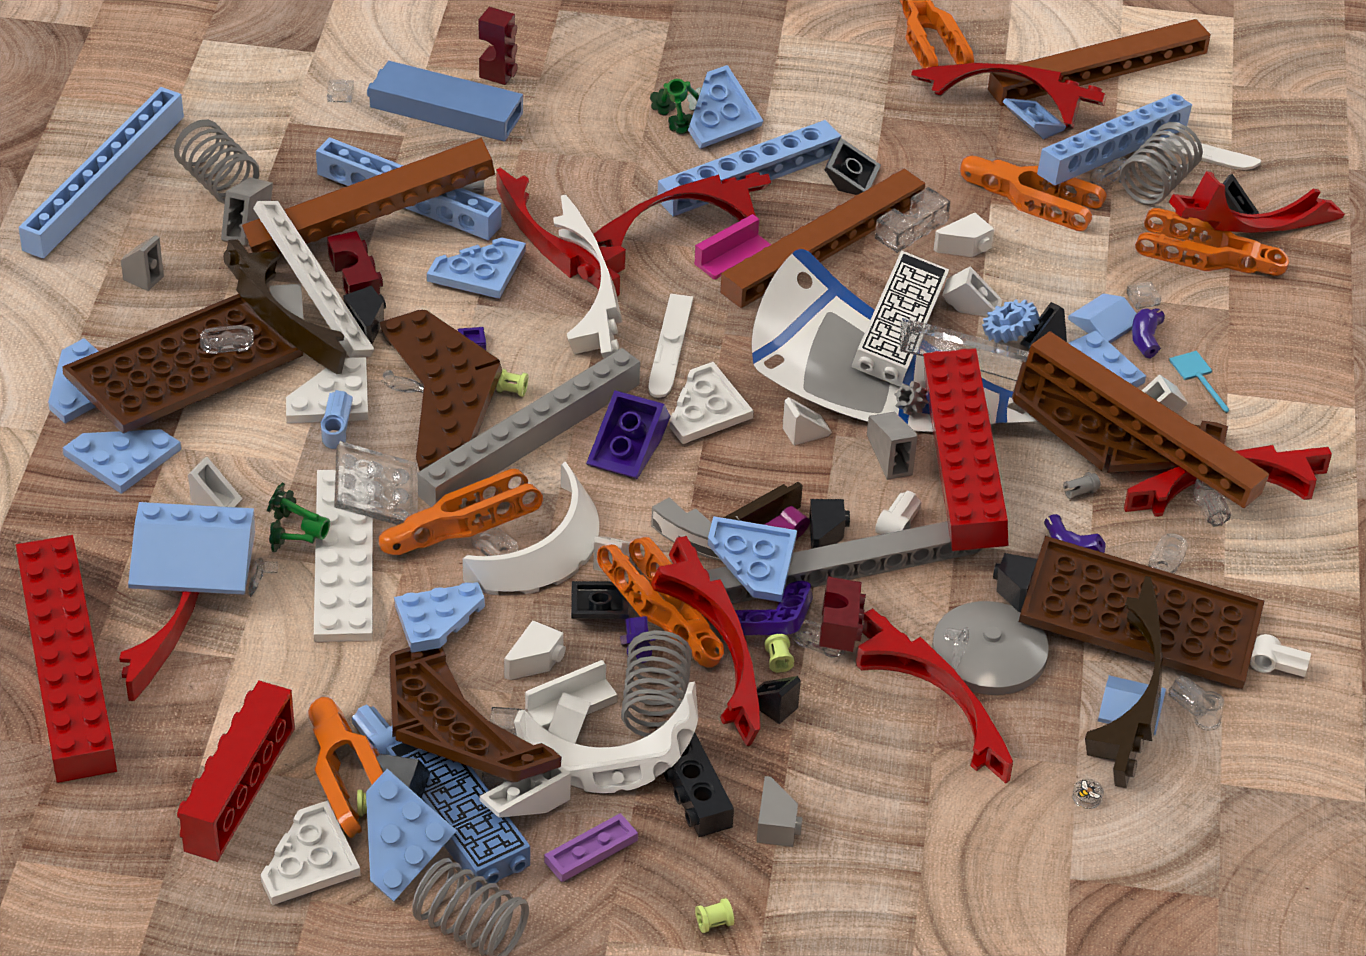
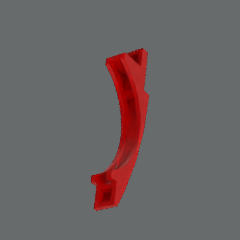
M968 63L912 70L911 74L915 80L933 84L932 91H935L934 94L940 96L957 83L979 74L999 72L1024 77L1040 86L1049 94L1058 106L1064 124L1069 128L1074 127L1081 101L1105 106L1107 99L1106 94L1102 92V88L1091 85L1088 86V89L1079 87V83L1072 80H1065L1063 83L1061 82L1063 78L1061 72L1024 65Z
M501 167L496 169V189L519 229L543 256L569 278L579 274L582 279L587 280L599 290L601 267L597 259L583 247L547 232L529 214L526 207L529 199V194L526 192L529 178L523 175L516 179ZM622 246L599 247L618 297L620 295V275L617 273L625 269L626 249Z
M1209 171L1205 172L1192 197L1173 194L1169 200V203L1176 210L1175 213L1181 218H1197L1203 222H1208L1217 231L1245 233L1286 231L1341 219L1345 215L1332 200L1318 198L1321 192L1319 189L1314 188L1295 202L1278 210L1263 214L1239 213L1229 209L1225 197V185L1220 183L1214 177V174Z
M754 172L746 175L745 179L737 180L736 177L723 180L722 183L718 174L677 186L636 205L601 227L593 235L599 247L621 246L628 228L637 216L654 205L676 199H692L713 204L734 216L738 221H741L752 214L755 215L749 193L767 188L771 184L769 173L760 175L759 172Z
M1274 445L1235 451L1269 473L1267 482L1283 487L1303 500L1312 499L1317 481L1315 475L1327 473L1332 456L1329 447L1276 452ZM1178 466L1128 488L1124 510L1125 512L1152 509L1155 517L1163 516L1166 507L1177 494L1187 487L1201 482V480Z
M678 537L669 553L673 564L658 567L651 586L654 591L670 595L696 609L714 625L723 637L734 662L735 687L733 696L727 703L728 707L721 714L720 719L723 725L734 722L745 745L750 746L760 730V711L753 663L739 618L721 579L710 581L709 573L703 568L697 551L691 545L688 537Z
M182 591L180 603L174 615L161 630L146 641L121 651L119 661L130 663V665L123 667L121 674L122 678H126L128 701H135L174 650L193 613L199 592Z
M873 608L865 612L862 633L869 640L858 646L856 666L861 671L889 670L910 674L932 683L947 693L963 710L972 728L974 753L970 766L975 771L986 766L1005 784L1008 783L1011 778L1013 760L1006 744L981 702L954 668L922 637L910 641L906 634L901 633L885 616H881Z

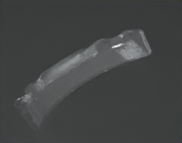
M906 318L901 320L900 352L923 356V353L935 351L943 352L976 348L981 372L1013 381L1017 380L1022 361L1026 362L1029 354L1028 351L947 328Z

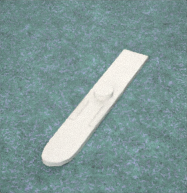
M1171 136L1166 138L1172 141L1185 157H1188L1184 146L1177 139ZM1180 137L1187 144L1194 159V150L1191 142ZM1160 141V145L1166 147L1173 154L1179 155L1171 145ZM1201 143L1203 149L1201 161L1237 170L1254 169L1261 163V160L1258 158Z
M670 294L649 379L648 390L653 397H666L673 387L693 296Z

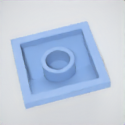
M1005 98L1003 101L1006 107L1043 140L1064 131L1066 128L1061 121L1036 101Z
M1103 293L1070 314L1068 320L1088 334L1096 330L1109 343H1112L1132 330L1133 319L1137 313L1125 297Z
M1109 675L1098 722L1109 724L1121 717L1138 702L1149 684ZM1162 687L1161 701L1155 725L1154 735H1156L1161 709L1164 701V696L1166 692V688Z

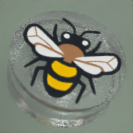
M1082 779L1074 785L1072 798L1078 806L1085 809H1093L1101 804L1104 790L1097 781Z

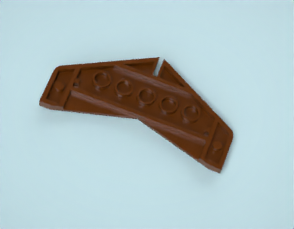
M423 309L379 322L385 340L390 346L394 347L424 386L416 460L420 471L477 437L502 373V367L498 358L431 312Z
M1022 361L1012 394L1013 402L1102 471L1107 454L1111 455L1107 473L1173 469L1178 467L1177 464L1025 365L1026 362ZM1202 421L1200 425H1195L1225 444L1228 426L1210 421Z
M408 647L395 651L390 655L392 737L396 736V741L504 778L509 782H519L561 767L562 757L554 749L543 743L532 745L483 717L464 699L446 663V654L442 647L414 653Z

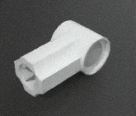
M908 490L900 493L889 510L881 512L876 523L875 532L882 535L910 529L911 521L921 508V500L918 499L916 493Z
M1264 634L1258 636L1255 640L1250 665L1254 670L1261 673H1269L1277 669L1305 677L1311 653L1282 646L1276 637Z

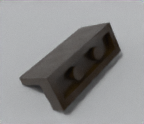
M796 482L789 487L783 484L723 518L765 525L778 517L787 507L801 508L803 485L800 482Z

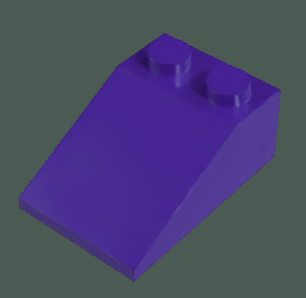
M614 390L586 464L638 479L661 442L671 417L665 404Z

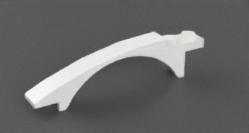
M561 195L563 215L553 218L555 227L562 228L559 230V237L586 249L597 259L601 267V283L595 302L586 316L567 333L568 341L574 355L601 349L602 357L605 359L620 349L618 340H614V334H618L616 324L622 322L615 286L594 235L567 195Z

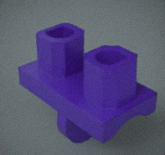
M647 616L625 619L627 634L620 636L621 645L630 644L633 638L641 633L648 632ZM656 639L645 640L639 643L634 651L641 647L651 646L649 642ZM652 650L643 651L637 654L636 658L649 657L652 655Z

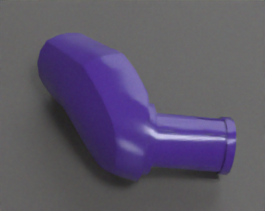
M1158 308L1138 311L1132 324L1133 342L1148 359L1154 357L1161 349L1154 335L1157 325L1164 322L1165 315L1163 311L1159 312L1160 309Z
M1058 514L1048 516L1052 524H1050L1047 518L1045 519L1044 525L1052 538L1102 553L1105 552L1106 543L1098 533L1078 535L1072 531H1067L1061 516Z

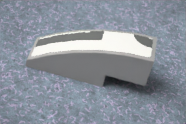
M670 497L652 507L651 527L672 542H675L678 537L687 536L691 545L695 547L697 554L721 561L708 546V535L712 523L696 508L686 513Z

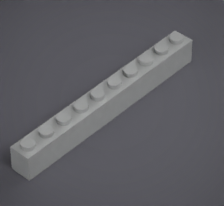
M621 348L417 473L418 497L432 507L446 494L489 478L608 405L614 390L627 393L640 384V361Z

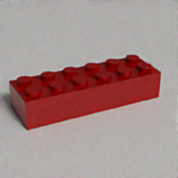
M258 680L253 690L247 692L243 707L240 712L234 714L231 727L226 734L224 733L220 737L216 752L213 756L208 757L204 772L200 778L194 780L189 797L186 801L183 800L178 808L177 818L180 819V838L183 841L184 852L215 862L219 861L295 730L291 689Z

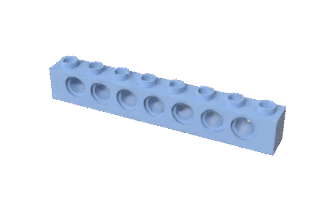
M1174 93L1045 147L1041 152L1037 174L1053 185H1058L1138 150L1163 124L1176 122L1187 126L1192 104L1183 99L1182 96ZM1173 129L1164 130V131H1170V132H1172V133H1174V134H1176V133L1179 132V131L1173 130ZM1161 135L1160 137L1167 138V137H1169V136H1168V135Z
M826 120L658 180L657 195L677 186L718 174L721 183L723 180L736 177L737 180L745 179L746 175L754 172H759L760 175L769 173L770 180H774L830 159L841 135ZM676 199L662 202L661 204L672 216H676L709 203L692 199Z
M330 137L316 150L317 174L346 186L403 166ZM463 188L455 189L438 197L417 203L414 206L406 207L408 210L488 241L502 226L500 202Z

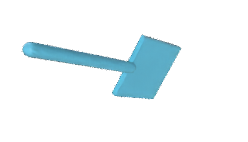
M1197 351L1169 358L1171 364L1184 380L1198 377L1224 412H1229V408L1204 378L1203 375L1212 373V370Z

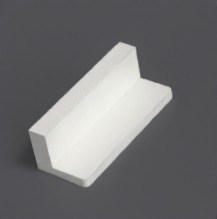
M603 660L532 688L525 693V711L547 731L563 692L591 702L586 715L617 702V693L606 680V664Z

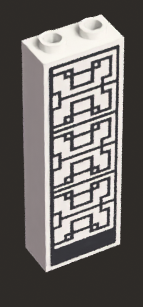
M901 250L857 349L852 368L901 386L949 269Z

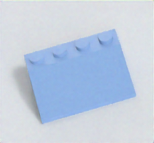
M139 502L134 525L128 588L245 595L255 537L254 508Z

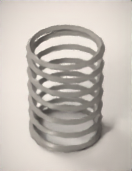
M209 119L193 122L182 130L176 139L174 156L178 163L182 164L205 189L209 190L211 195L215 196L217 201L225 204V199L222 197H225L226 193H218V191L230 186L238 178L243 169L244 161H246L247 169L242 181L248 178L251 165L253 166V178L259 179L260 170L257 162L239 144L235 143L233 138L229 137L216 122ZM200 127L214 128L201 131L192 137L184 147L180 157V145L190 132ZM207 133H216V135L200 142L192 151L188 162L186 161L187 150L194 140ZM216 139L215 144L207 148L196 162H192L195 153L201 146ZM220 146L219 151L213 155L217 147ZM226 153V157L217 163L210 173L205 174L207 168L211 167L221 154ZM210 157L206 164L199 168L200 163L205 162ZM240 161L239 169L235 176L228 183L217 187L218 182L223 180L232 171L236 162ZM218 172V174L215 177V180H212L213 175Z
M1168 122L1161 125L1121 166L1120 178L1127 193L1143 204L1155 205L1161 203L1202 160L1203 149L1199 138L1190 128L1183 124ZM1173 129L1183 133L1193 146L1194 159L1192 160V154L1187 144L1178 135L1164 130ZM1186 131H1188L1194 137L1195 141L1197 142L1198 149L1193 138ZM1161 135L1171 136L1184 146L1188 155L1187 165L1182 151L1172 141L1160 137ZM1160 141L1171 145L1178 152L1182 164L1178 163L1172 152L1160 145ZM1163 150L1172 158V160L1165 155ZM1155 155L1158 156L1167 165V167L1161 164L1155 157ZM1135 162L1138 163V167L1145 177L1153 183L1164 187L1155 188L1141 180L1136 172ZM1142 163L1147 164L1151 171L1161 177L1162 182L1147 174ZM1129 165H1131L1132 172L1138 182L1147 189L1163 193L1149 194L1139 189L1130 178ZM1165 171L1170 172V176H1167ZM1124 174L1126 175V178L1130 185L1137 192L1149 198L1157 199L1143 200L1137 197L1135 194H1133L1126 185Z
M653 630L641 633L633 638L628 648L629 657L627 658L621 719L627 728L644 737L651 733L637 730L630 724L627 717L637 724L648 727H660L667 721L647 722L639 720L632 716L628 709L632 708L636 712L648 716H662L673 713L684 699L689 684L692 650L688 642L682 637L668 631ZM645 640H665L680 648L685 658L678 652L662 646H645L635 651L634 649ZM648 650L665 651L677 657L681 664L678 665L669 659L656 656L637 659L636 655ZM660 661L670 664L674 668L648 667L641 662ZM640 673H663L671 676V678H648L640 675ZM636 676L639 679L634 681L633 677ZM677 681L679 683L677 685H674L670 682ZM647 682L659 683L671 688L656 690L644 688L638 684ZM635 687L638 690L633 692L632 688ZM675 691L678 694L673 696L669 693ZM646 693H649V694H659V695L637 696V695H639V694H646ZM638 701L649 705L669 703L673 707L664 711H647L633 704Z
M443 858L432 865L419 883L412 903V912L414 918L418 921L428 919L431 928L441 925L443 935L453 933L456 942L466 939V945L469 949L479 946L481 956H494L493 951L497 948L509 927L513 910L521 905L520 921L510 944L498 955L507 956L515 947L525 929L529 916V905L522 897H513L509 890L500 891L496 883H487L483 876L475 877L471 869L463 870L459 863H453L450 858ZM443 864H447V865H445L444 867L440 868V869L431 877V875L437 870L438 867H440V866L443 865ZM449 869L446 882L437 893L428 911L421 914V909L429 890L436 880ZM463 875H468L471 879L463 884ZM458 879L455 894L449 901L442 917L434 923L435 911L445 898L450 885ZM476 882H481L483 886L476 891ZM471 885L467 902L460 911L457 920L449 929H446L448 917L453 912L459 897ZM488 889H493L496 893L488 898ZM483 893L479 910L475 914L469 928L459 936L461 923L469 912L471 905ZM501 896H506L508 901L500 906ZM495 900L491 918L480 937L474 943H471L474 929L477 927L485 910ZM504 911V913L501 915L500 919L496 923L494 930L490 936L488 948L484 950V944L488 934L490 933L495 921Z

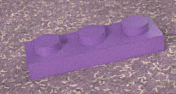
M620 813L544 854V862L557 878L564 882L638 841V832Z

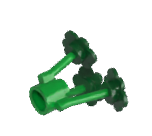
M673 79L669 83H665L663 85L664 88L660 89L659 92L651 93V108L658 110V113L663 116L667 115L669 110L673 111L676 108L677 115L671 116L668 119L669 129L676 131L678 134H685L688 131L693 115H685L682 112L681 102L687 98L690 103L689 109L694 111L702 88L698 87L694 90L689 81L684 82L682 79Z
M283 482L277 486L267 507V512L270 513L272 509L275 511L274 518L276 519L270 526L269 542L272 552H277L285 540H302L313 544L315 538L323 540L330 529V519L297 505L296 498L293 497L294 492L291 490L285 492V483ZM292 512L303 517L301 530L305 531V534L285 533L280 520L283 517L287 518Z

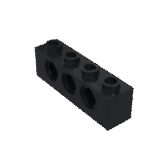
M694 732L690 743L680 759L663 774L666 781L671 782L674 787L673 791L676 802L679 805L682 804L685 809V818L688 826L694 827L698 837L733 828L734 807Z

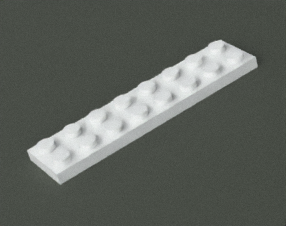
M373 469L317 470L316 514L330 519V529L323 540L316 538L314 642L373 641Z

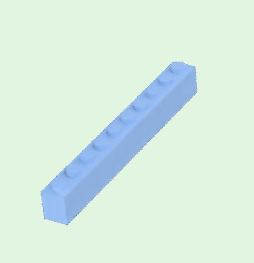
M160 87L18 227L22 251L44 259L184 118L182 94Z

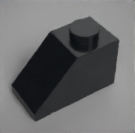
M369 286L343 295V300L370 343L373 344L381 328L379 322L384 321L386 303L381 294L378 295L375 289Z
M810 499L809 529L811 549L837 544L844 538V529L850 526V511L845 510L844 499Z
M1004 553L1001 563L995 564L993 579L997 580V592L1018 612H1021L1038 559Z

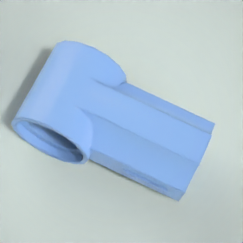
M336 390L333 393H329L325 415L321 421L322 442L331 449L340 448L346 442V429L353 397L345 391Z
M366 704L358 708L355 715L352 716V724L361 735L367 737L379 754L386 755V747L398 742L395 740L396 736L392 737V726H389L374 706L370 707Z

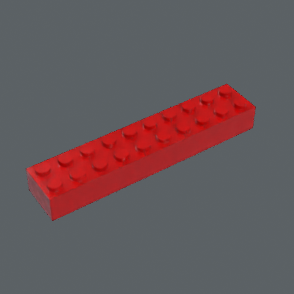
M975 348L923 353L924 379L926 389L928 390L927 398L952 551L1009 546L1008 518L977 350Z
M73 535L15 544L56 783L117 772L114 746Z

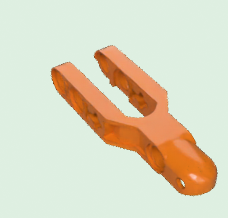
M899 0L908 25L905 38L922 69L939 66L935 48L928 42L927 34L923 28L937 30L956 64L974 63L973 51L951 14L935 7L931 0Z
M973 155L965 157L961 162L960 172L967 182L1007 197L1019 211L1076 231H1084L1092 220V213L1086 207L1100 208L1107 198L1106 192L1102 187L1075 177L1058 185H1053L1050 182L1047 183V180L1037 174L1038 166L1019 167L1002 160L990 161ZM1066 185L1072 186L1076 193H1070L1066 189ZM1089 193L1095 194L1099 201H1093L1089 197ZM1051 206L1058 207L1062 214H1056L1051 209ZM1074 215H1081L1085 222L1077 221Z
M1153 208L1148 211L1144 226L1152 233L1145 232L1140 234L1135 244L1137 252L1141 255L1202 271L1228 268L1244 273H1255L1257 271L1279 276L1286 272L1289 265L1288 256L1280 248L1236 236L1231 231H1217L1208 222L1190 217L1189 219H1184L1175 212L1160 208ZM1150 218H1160L1163 223L1155 224ZM1182 223L1187 227V230H1179L1175 227V224ZM1149 240L1154 246L1146 247L1141 241ZM1166 247H1176L1179 252L1171 253L1166 249ZM1275 254H1280L1281 258H1276Z
M509 469L448 493L432 507L412 514L403 523L386 529L378 538L380 549L387 554L401 555L416 548H425L446 539L471 537L534 512L542 505L543 495L533 484H528L527 477L519 469ZM513 477H521V483L518 487L513 489L508 487L509 481ZM491 486L496 488L493 497L483 498V492L486 488ZM528 492H535L534 500L529 504H523V496ZM466 498L468 501H466V506L462 508L460 506L462 499ZM509 502V510L504 514H497L499 504ZM476 514H480V515H481V516L479 517V521H480V522H478V523H475V522H474V520L476 519V517H475ZM419 528H423L420 533L415 534ZM400 544L398 549H393V545Z
M649 537L637 538L629 545L630 557L644 575H640L629 561L630 558L624 555L616 545L610 544L598 549L597 561L600 568L640 617L647 616V621L663 628L665 631L677 634L687 641L692 650V657L701 666L713 668L719 664L724 654L723 643L710 629V625L702 614L677 598L664 593L659 595L657 591L653 590L650 582H652L657 571L656 564L665 566L672 563ZM641 544L643 545L644 550H645V555H644V557H643V555L641 554V550H640V545H641ZM609 551H610V553H611V555H612V558H613V563H612V564H611V562H610V560H609V555H608ZM625 571H626L627 574H628V578H629V582H628V583H627L626 580H625V576H624V572H625ZM716 647L719 648V654L716 652Z
M320 697L311 703L308 709L309 719L314 727V734L321 747L315 772L339 824L352 839L357 833L362 832L357 820L360 817L348 801L350 796L339 774L341 762L335 750L342 745L348 744L357 753L372 785L383 774V770L376 759L380 754L366 736L352 732L342 710L331 698Z

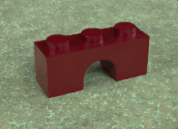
M489 6L478 19L479 39L487 41L492 45H489L479 58V78L506 85L511 77L516 75L518 65L515 63V55L518 46L515 44V36L518 27L515 24L514 13Z
M357 230L327 237L328 257L335 272L342 271L345 294L372 286L379 295L380 287H383L382 275L380 272H376L374 258L372 255L368 256L366 241L360 239Z
M834 577L827 578L822 607L823 618L819 637L820 647L853 652L855 641L861 642L866 594L861 593L862 582Z

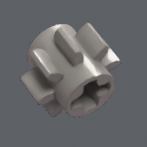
M911 381L910 386L902 383L901 388L894 394L898 402L895 406L904 409L903 412L910 416L913 414V410L922 413V409L929 403L925 395L928 390L920 387V384Z

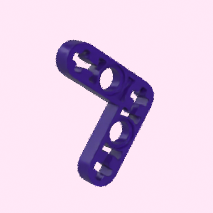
M795 581L788 584L784 590L782 602H779L777 609L735 610L743 634L787 635L799 631L813 600L811 584L807 581Z

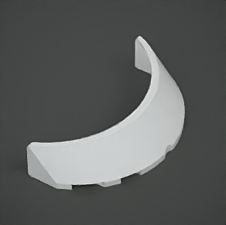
M566 462L561 464V487L572 493V499L567 515L562 523L545 539L523 550L495 556L466 555L463 558V581L465 583L478 582L482 592L486 594L499 595L498 591H520L524 594L539 592L540 587L552 583L558 585L575 575L582 565L589 561L594 553L595 536L599 535V517L592 499Z
M695 681L689 682L680 706L664 725L650 735L626 745L589 747L566 741L540 726L525 710L518 711L514 720L518 737L532 745L543 743L554 749L562 757L561 765L571 773L572 786L592 793H615L620 789L632 790L655 780L656 777L672 767L687 748L698 722Z

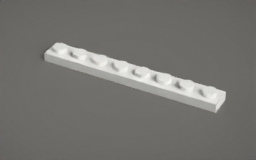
M257 201L253 208L331 330L340 331L344 335V340L339 342L347 351L350 358L370 357L375 350L280 203L278 201Z

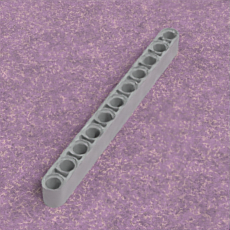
M945 521L794 552L785 588L788 584L795 581H807L811 584V588L826 585L828 577L851 580L978 553L982 549L952 551L948 523ZM726 566L707 570L710 581L721 579L732 604L759 599L752 597Z

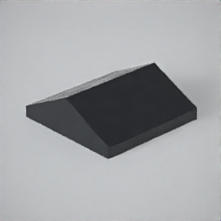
M840 138L824 170L838 191L858 195L871 188L881 164Z
M572 581L571 619L629 618V602L612 582Z

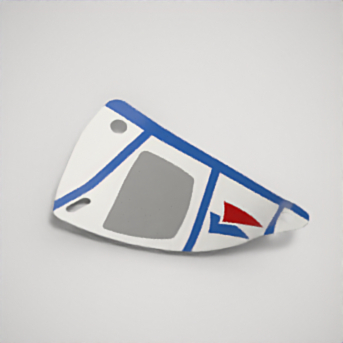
M804 249L794 251L775 273L761 300L752 333V359L755 368L761 374L789 391L841 414L868 422V418L871 415L895 411L914 431L933 432L929 404L925 405L922 413L913 410L911 416L903 412L904 409L895 406L898 402L894 394L898 392L901 386L851 367L875 310L842 285L809 251ZM800 272H806L812 278V286L809 289H804L798 284L797 275ZM920 340L902 383L910 386L911 381L919 383L920 387L926 389L923 353H932L936 350ZM774 355H780L784 358V362L773 369H769L764 365V361ZM982 378L990 424L1037 421L1027 412L1021 414L1008 408L1009 404L1014 403L1012 400L1013 391L999 387Z

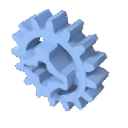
M1014 300L1013 302H1004V306H996L993 312H988V317L983 318L984 324L982 326L989 340L994 339L995 343L1003 340L1004 343H1007L1008 341H1017L1021 335L1026 337L1028 331H1034V325L1039 324L1038 319L1040 317L1033 302L1028 303L1027 300H1023L1021 303H1018V300Z

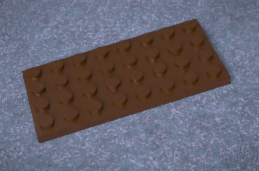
M236 294L64 365L62 369L63 375L124 434L303 356V352L285 340L256 314L240 294Z
M1044 537L1018 622L1155 663L1154 655L1148 642L1127 621V614L1130 610L1125 607L1127 597L1139 599L1144 578L1149 576L1152 579L1157 601L1163 653L1162 665L1243 689L1264 600L1052 537Z

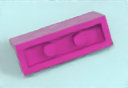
M752 214L696 244L694 264L715 280L721 277V273L758 253L763 248L770 246L769 242L758 235L759 218Z

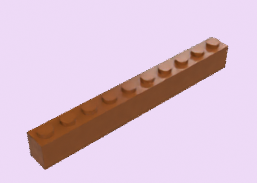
M1197 19L1015 65L1058 71L1063 76L1061 82L1064 83L1065 80H1072L1078 82L1079 86L1207 54L1211 34ZM993 72L989 75L988 91L1000 106L1005 105L1003 103L1005 98L1028 100L1048 94L1040 86L1021 76Z
M481 137L286 208L284 211L304 242L308 244L335 233L343 232L354 226L365 224L384 215H389L403 208L414 206L417 203L438 197L452 190L463 188L471 183L485 180L495 175L492 158ZM260 218L242 225L252 253L269 251L282 253L260 221Z
M905 168L892 174L868 190L854 196L852 199L838 205L833 210L819 216L793 233L782 237L779 241L721 273L720 293L738 307H745L764 296L773 276L794 251L798 249L807 250L819 262H822L923 203L925 182Z
M1051 331L1031 345L1026 366L1242 508H1246L1262 494L1269 473Z

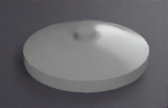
M992 601L971 602L949 611L937 624L932 648L954 668L972 692L987 695L1010 694L1029 687L1042 675L1049 651L1048 640L1043 629L1018 622L1021 612H1018L1011 605Z

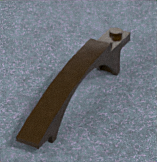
M238 239L228 240L223 259L225 265L228 266L238 280L236 291L259 317L285 340L335 374H342L347 353L339 343V341L344 340L342 332L318 326L294 315L279 304L269 292L266 284L276 275L275 269L277 260L280 257L277 251L248 253Z
M1149 576L1144 578L1139 599L1127 597L1125 607L1130 610L1127 614V621L1144 636L1154 655L1155 665L1150 683L1144 694L1130 710L1109 724L1087 731L1085 736L1088 756L1115 760L1113 767L1115 786L1127 788L1129 778L1135 777L1137 770V760H1135L1137 752H1142L1144 740H1153L1161 701L1163 653L1156 595L1152 579Z

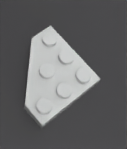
M366 357L345 358L342 374H335L325 368L286 397L287 423L321 422L325 415L329 393H333L336 390L345 391L353 397L348 421L368 420Z
M711 362L690 370L686 385L678 398L677 407L671 415L669 428L680 442L685 444L752 419L753 409L717 365Z
M328 800L298 810L289 832L284 834L275 849V856L269 866L266 865L262 871L261 882L271 904L275 905L361 876L360 866Z

